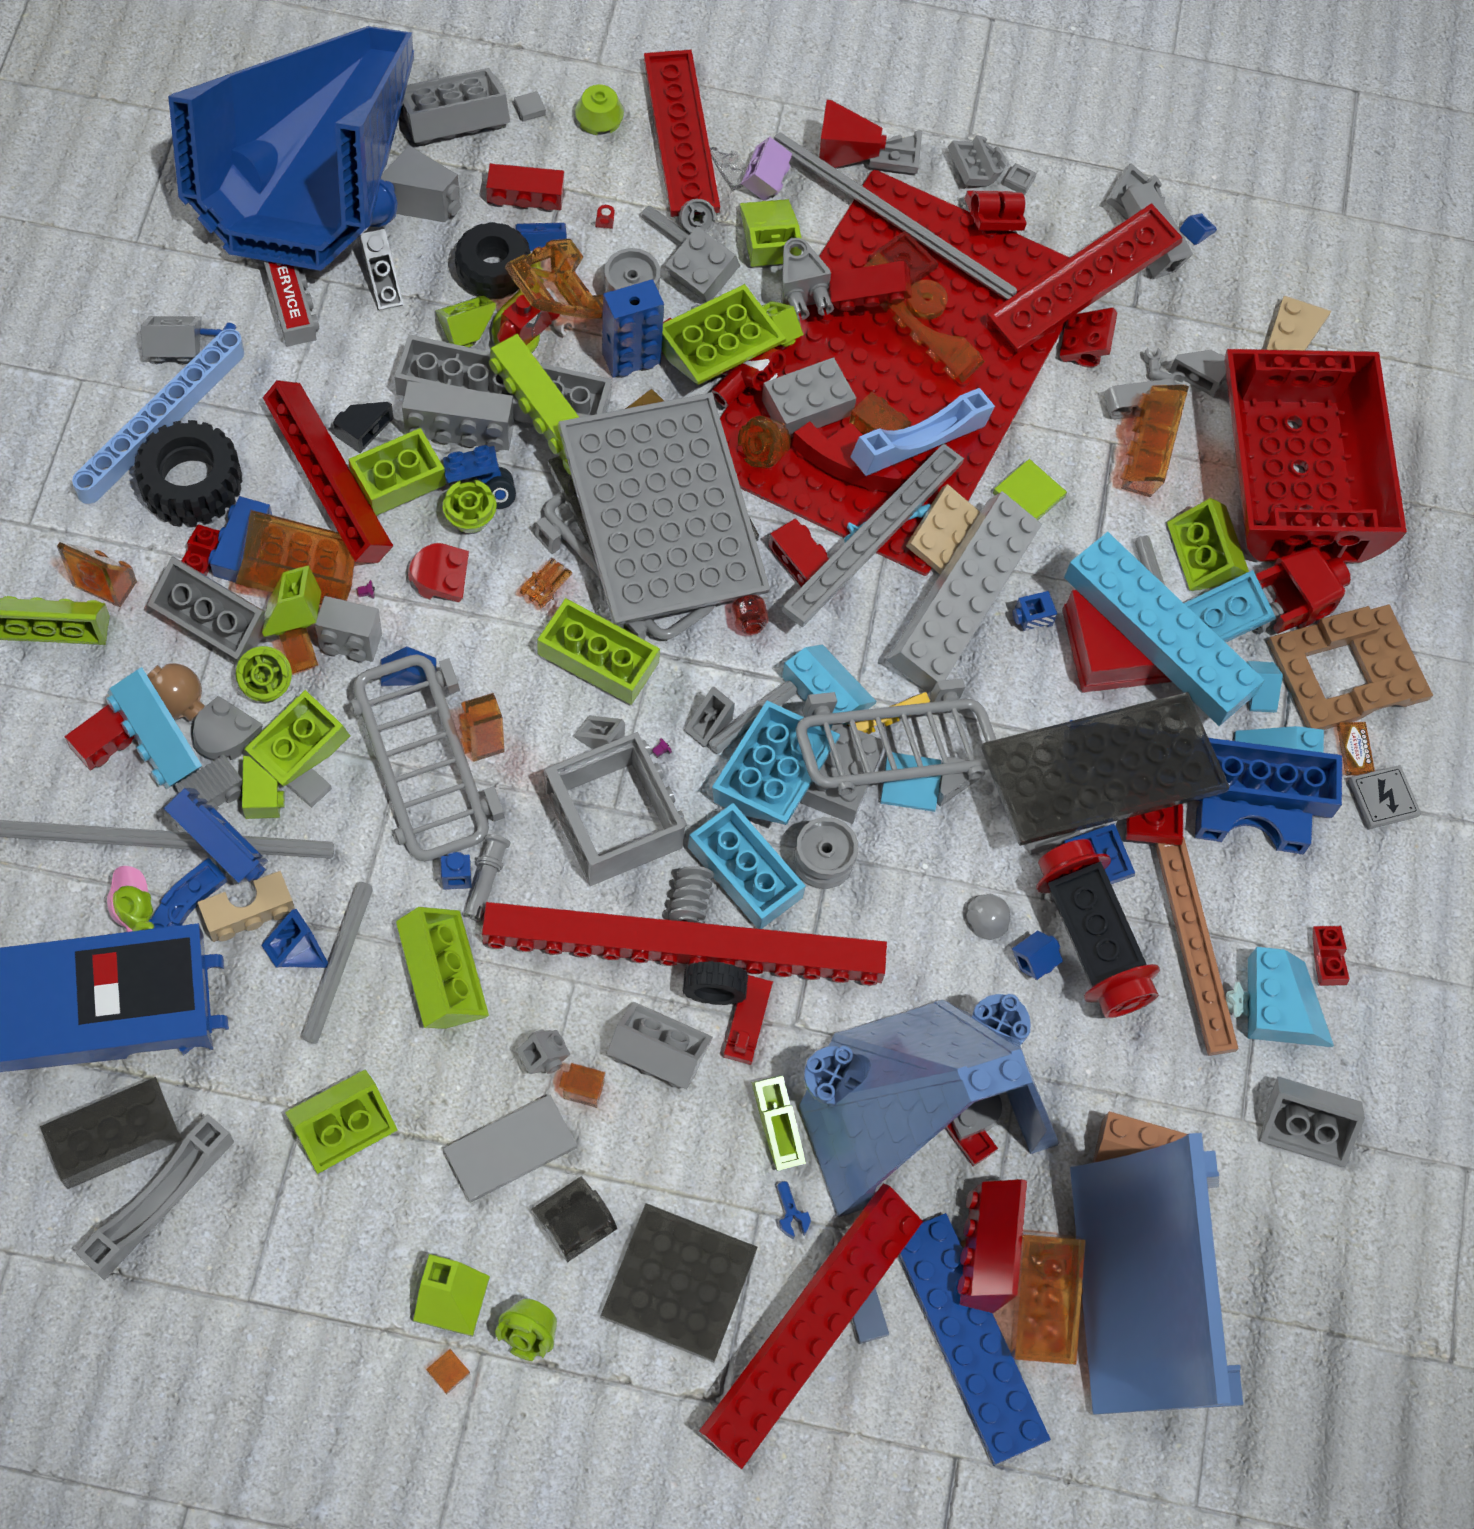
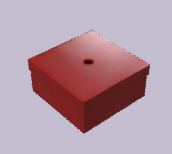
M1077 590L1071 591L1067 603L1062 608L1082 693L1172 682Z

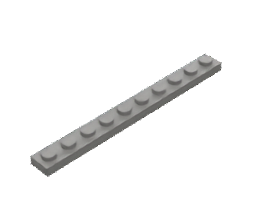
M942 444L783 605L781 612L803 628L962 465L964 458L947 445Z

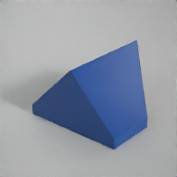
M292 909L261 945L276 968H327L329 964L312 931L297 909Z

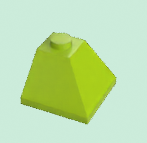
M479 296L435 310L449 343L471 347L473 346L472 342L481 338L496 309V304L485 296Z

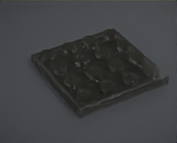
M645 1203L600 1318L714 1363L758 1247Z

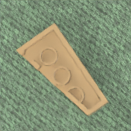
M1283 296L1266 350H1306L1328 319L1331 311Z

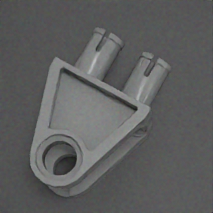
M801 238L789 239L784 245L781 303L794 306L799 321V313L802 320L809 316V310L806 307L808 305L816 304L818 314L820 315L825 314L823 308H825L826 314L831 313L834 310V306L829 297L830 269L805 240ZM792 247H798V249L803 251V254L794 256L789 251Z

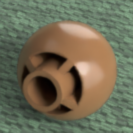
M169 663L161 668L157 665L148 673V678L173 719L185 717L190 722L205 707L200 701L202 695L201 682L194 671L187 666Z

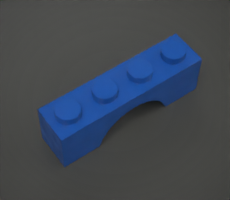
M1216 796L1203 797L1196 808L1195 838L1222 842L1232 829L1240 826H1251L1265 832L1272 840L1276 851L1304 855L1311 845L1313 814L1304 813L1300 809H1277L1273 805H1251L1242 800L1231 802L1224 801Z

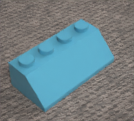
M142 667L109 688L107 692L109 697L106 698L109 706L114 713L119 711L123 717L122 727L129 737L134 735L139 744L136 749L144 761L149 760L154 770L151 773L159 786L164 784L165 788L169 789L188 776H191L192 773H196L202 767V764Z

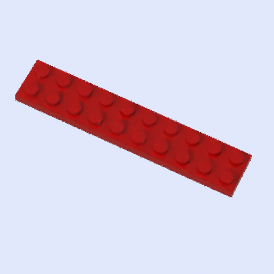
M884 1183L881 1185L699 1430L708 1441L740 1469L751 1458L923 1223L920 1217L891 1186Z

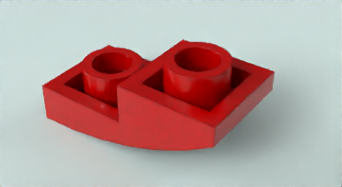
M198 524L187 542L188 550L181 561L207 576L211 565L208 563L211 551L213 549L216 550L219 544L218 537L220 531Z
M1314 926L1312 929L1313 949L1319 986L1347 985L1350 978L1344 957L1347 947L1342 927Z

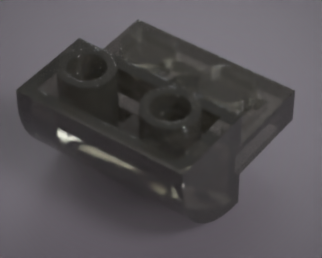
M582 1176L531 1209L533 1215L547 1232L551 1242L567 1263L617 1230L616 1223L606 1204L597 1191H593Z

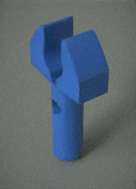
M782 1181L777 1185L786 1215L784 1219L779 1220L780 1229L786 1236L794 1239L795 1234L791 1227L794 1218L795 1221L801 1224V1229L805 1236L811 1222L809 1213H802L797 1210L789 1183Z

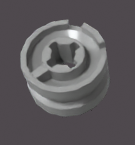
M692 199L681 207L679 221L686 232L692 233L698 226L707 233L713 228L716 221V213L709 202L703 199ZM694 212L701 213L702 218L699 222L693 220Z

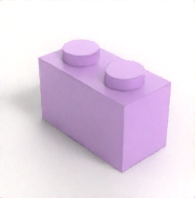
M768 137L755 147L741 184L762 200H766L772 195H777L783 187L782 179L790 169L789 161L792 153L774 139Z

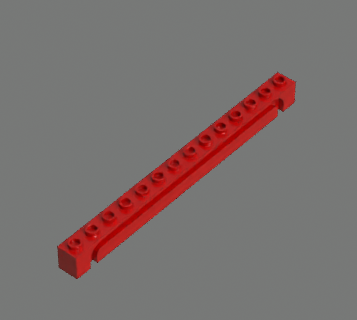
M486 902L482 930L483 944H487L488 947L493 949H503L505 946L516 947L517 950L523 952H531L533 949L545 950L546 953L559 955L562 952L574 953L575 956L583 958L599 955L607 960L630 958L636 963H647L648 960L660 961L662 965L675 966L677 963L690 965L692 963L714 961L735 965L750 974L772 972L779 977H790L792 974L803 975L805 979L818 980L820 977L832 978V981L838 983L854 980L869 986L882 983L886 970L887 941L492 902Z

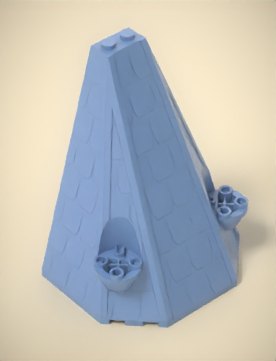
M1013 994L990 995L975 1006L972 1015L942 999L933 1004L834 1034L828 1047L816 1051L807 1060L804 1072L807 1091L800 1102L799 1109L838 1217L863 1210L880 1183L969 1106L979 1100L1004 1092L1007 1093L1030 1154L1059 1144L1021 1048V1045L1030 1034L1031 1023L1025 1006L1019 1001L1017 996Z

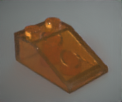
M59 542L57 545L73 587L115 606H122L137 583L133 568L124 561L116 562L99 550L92 551L85 547Z

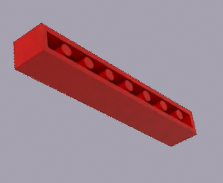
M276 380L262 398L354 561L379 563L393 547L392 542L302 385L297 382Z

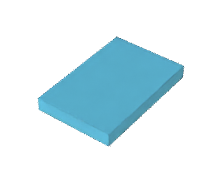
M1253 570L1184 603L1225 643L1277 619Z

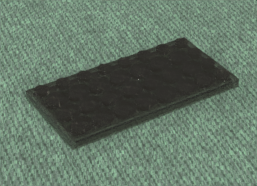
M1189 692L985 742L981 747L1019 846L1226 793L1230 788Z

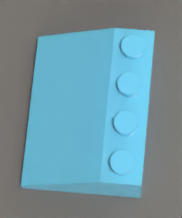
M767 700L712 786L714 803L724 808L734 803L744 816L786 825L813 782L808 775L796 737L797 724L804 717ZM813 726L807 729V734L818 769L820 770L831 749L824 727ZM831 730L834 743L836 744L840 734Z

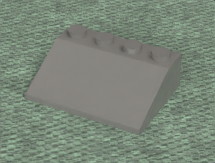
M490 68L407 85L401 107L409 134L414 143H429L435 138H452L459 133H476L482 128H499L505 123H510L506 94Z

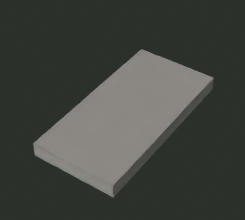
M548 1095L443 1148L471 1203L577 1149V1144L551 1095Z

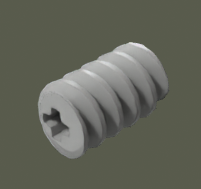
M688 866L679 870L678 880L675 884L676 890L673 894L674 900L671 903L672 911L669 914L670 920L701 923L697 920H704L706 918V914L700 910L708 908L707 902L703 900L709 899L710 893L704 889L712 887V883L707 879L714 877L713 871L699 866Z

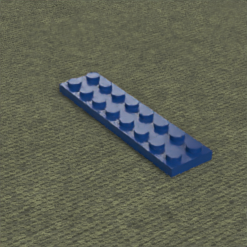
M945 1213L923 1222L901 1251L899 1257L992 1464L995 1466L1049 1442L1051 1439L993 1313L960 1305L961 1294L958 1293V1283L963 1275L964 1265L960 1261L963 1248Z

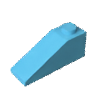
M1293 726L1239 730L1234 733V741L1324 753V730Z

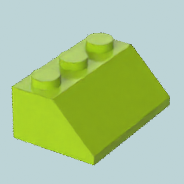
M1209 498L1167 522L1189 590L1196 591L1219 587L1249 572L1226 505Z
M366 1069L285 1112L317 1174L398 1131L376 1083Z

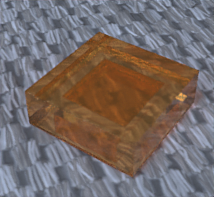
M451 1349L426 1369L446 1395L470 1375V1371Z

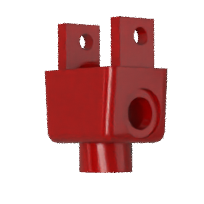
M1315 546L1280 557L1273 567L1255 574L1262 589L1270 585L1272 586L1276 594L1274 602H1277L1283 609L1284 614L1279 617L1273 627L1277 634L1295 626L1299 629L1307 627L1333 613L1345 595L1346 590L1344 587L1348 586L1351 581L1349 569L1342 559L1334 557L1326 560L1321 551Z

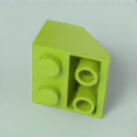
M309 565L282 573L268 600L262 630L264 637L280 635L296 628H307L317 623L321 589Z

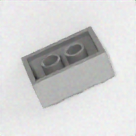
M633 1002L617 1024L606 1054L614 1057L620 1063L635 1066L647 1075H655L666 1080L674 1087H682L687 1090L697 1073L713 1036Z
M1277 1076L1268 1099L1260 1142L1345 1167L1365 1119L1362 1102Z

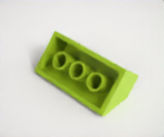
M5 596L0 598V640L106 645L110 615L105 603L96 600L74 602L70 599H60L53 601L39 597L18 599L13 596Z
M417 907L397 920L396 925L424 1028L447 1029L488 1017V1009L460 910Z

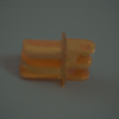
M551 557L537 573L532 572V576L520 589V594L528 595L531 602L536 601L538 607L543 608L551 599L554 600L555 592L572 575V571L568 568L564 569L563 564L560 562L556 563V560Z

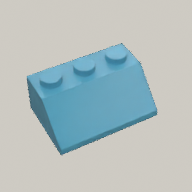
M823 644L805 647L784 663L782 678L785 681H791L796 686L797 694L805 702L808 695L835 692L837 704L833 713L866 710L876 704V700Z

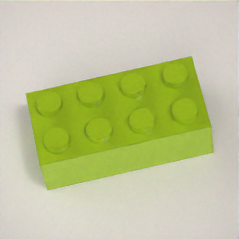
M567 598L564 599L537 639V654L630 705L633 704L659 664L660 648Z

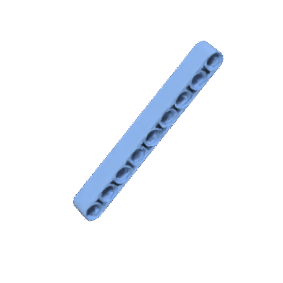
M226 329L220 332L74 474L72 482L78 499L81 502L91 504L98 501L134 466L135 457L139 455L138 449L140 445L147 443L146 438L152 432L156 434L159 432L158 428L164 425L169 427L173 425V422L179 421L242 360L244 348L238 331Z

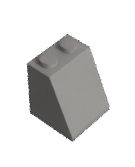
M410 145L381 176L382 180L389 181L394 185V193L398 202L396 214L446 222L451 216L456 215L460 209L458 174Z

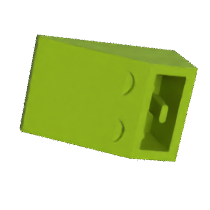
M789 199L740 203L750 266L783 264L785 243L792 238H801L799 223ZM792 247L789 252L794 256H799L802 250L798 249V247Z

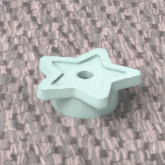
M1235 982L1234 990H1230L1226 994L1229 1012L1234 1013L1235 1018L1241 1014L1244 1017L1249 1016L1247 1006L1249 993L1243 991L1240 982Z

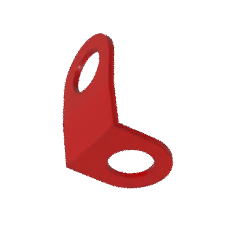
M605 204L598 208L595 227L613 229L615 210L612 206ZM602 209H609L611 211L610 215H603L601 213Z

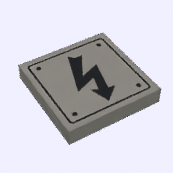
M1401 765L1354 776L1348 780L1368 830L1417 818L1421 815Z

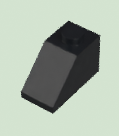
M387 401L350 405L334 419L335 436L358 453H361L394 419L392 404Z

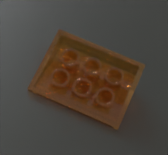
M250 510L235 584L272 593L283 572L309 565L321 589L319 605H322L324 596L347 601L352 587L354 559L339 532Z

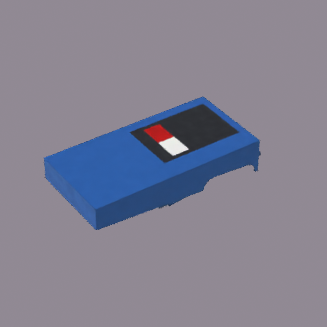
M199 923L1 947L0 1072L127 1059L129 1055L135 1053L169 1049L206 1047L209 1050H213L212 1030L219 1028L229 1030L226 1015L211 1016L207 970L213 967L224 969L223 956L220 954L205 955L204 935Z

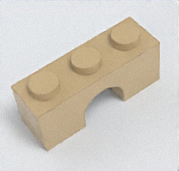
M281 871L253 881L257 895L254 902L249 906L236 907L232 905L228 900L226 892L198 902L213 942L218 940L227 941L241 931L258 929L264 922L272 919H284L292 909H295Z

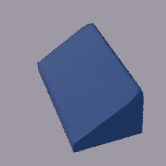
M566 223L515 224L516 229L521 232L529 243L530 251H559L567 249Z

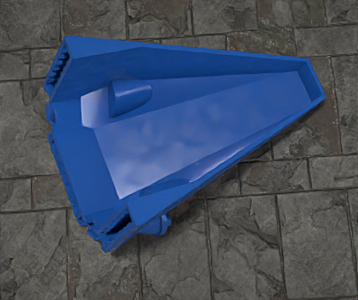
M366 26L168 96L178 197L185 205L189 203L200 215L197 219L210 234L215 232L225 243L223 248L229 255L322 271L370 226L381 227L395 219L398 205L394 193L395 188L391 182L382 180L381 176L387 165L414 61L412 32Z

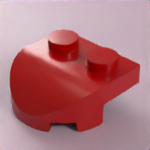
M443 543L430 544L422 548L411 560L408 567L409 581H413L414 585L419 589L418 593L426 599L430 600L433 596L460 602L463 599L469 551Z

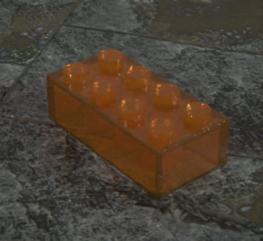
M1023 1232L1018 1295L1014 1298L1010 1346L1011 1356L1014 1359L1076 1365L1085 1239L1079 1236Z

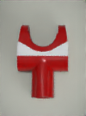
M773 348L723 372L722 374L725 378L712 389L714 399L720 405L727 408L747 387L762 391L764 382L777 378L786 365L785 353L782 350ZM778 354L779 361L773 367V358Z

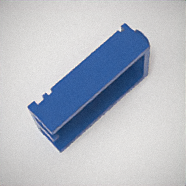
M184 788L164 808L238 883L257 880L266 871L263 866L268 860L262 858L263 856L212 805H207L208 801L206 799L198 798L200 793L195 788Z

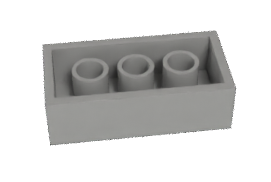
M412 381L407 382L402 406L405 434L421 428L427 439L436 440L440 443H458L467 447L487 445L489 447L494 446L496 451H509L514 427L513 396Z

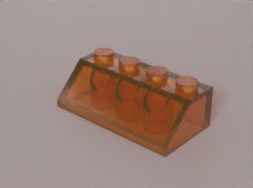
M1153 385L1146 393L1141 394L1138 402V408H1141L1139 417L1136 416L1132 426V431L1135 432L1134 439L1129 441L1126 449V455L1129 456L1128 462L1123 465L1120 473V479L1123 480L1121 489L1151 497L1165 483L1189 386Z

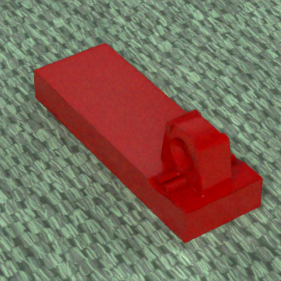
M748 975L746 999L741 1003H737L723 1058L749 1065L752 1064L773 981Z

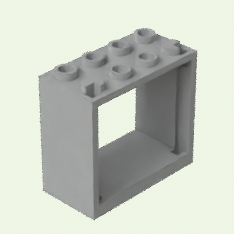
M638 732L544 769L545 793L590 886L683 848V840L686 837L685 827L687 826L684 814L681 810H676L673 804L675 802L674 794L669 786L665 788L662 781V770L658 763H653L650 757L652 755L651 748L645 740L642 741ZM633 765L664 830L598 856L568 790Z

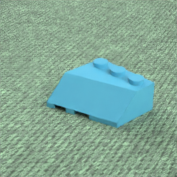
M1256 947L1248 957V1039L1333 1047L1334 1044L1306 963L1284 949Z

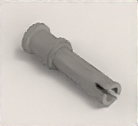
M486 835L485 841L487 844L483 856H480L478 859L479 873L466 912L464 913V916L467 918L471 915L470 919L474 921H482L496 873L502 870V859L505 849L510 846V841L499 835Z

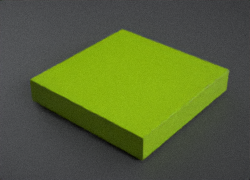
M1030 459L1009 475L993 491L994 495L1003 491L1037 520L1044 516L1067 494L1065 489Z

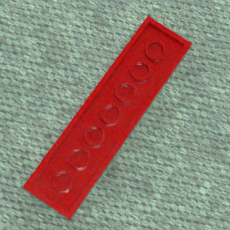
M692 49L644 53V65L670 216H679L681 207L692 199H703L713 206L715 213H720L719 196ZM694 212V215H700V214H701V213H699V212Z
M1151 203L987 313L988 320L1018 354L1180 245L1183 237Z

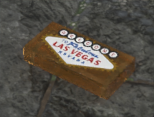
M1340 722L1337 725L1345 775H1362L1374 772L1375 768L1366 722Z

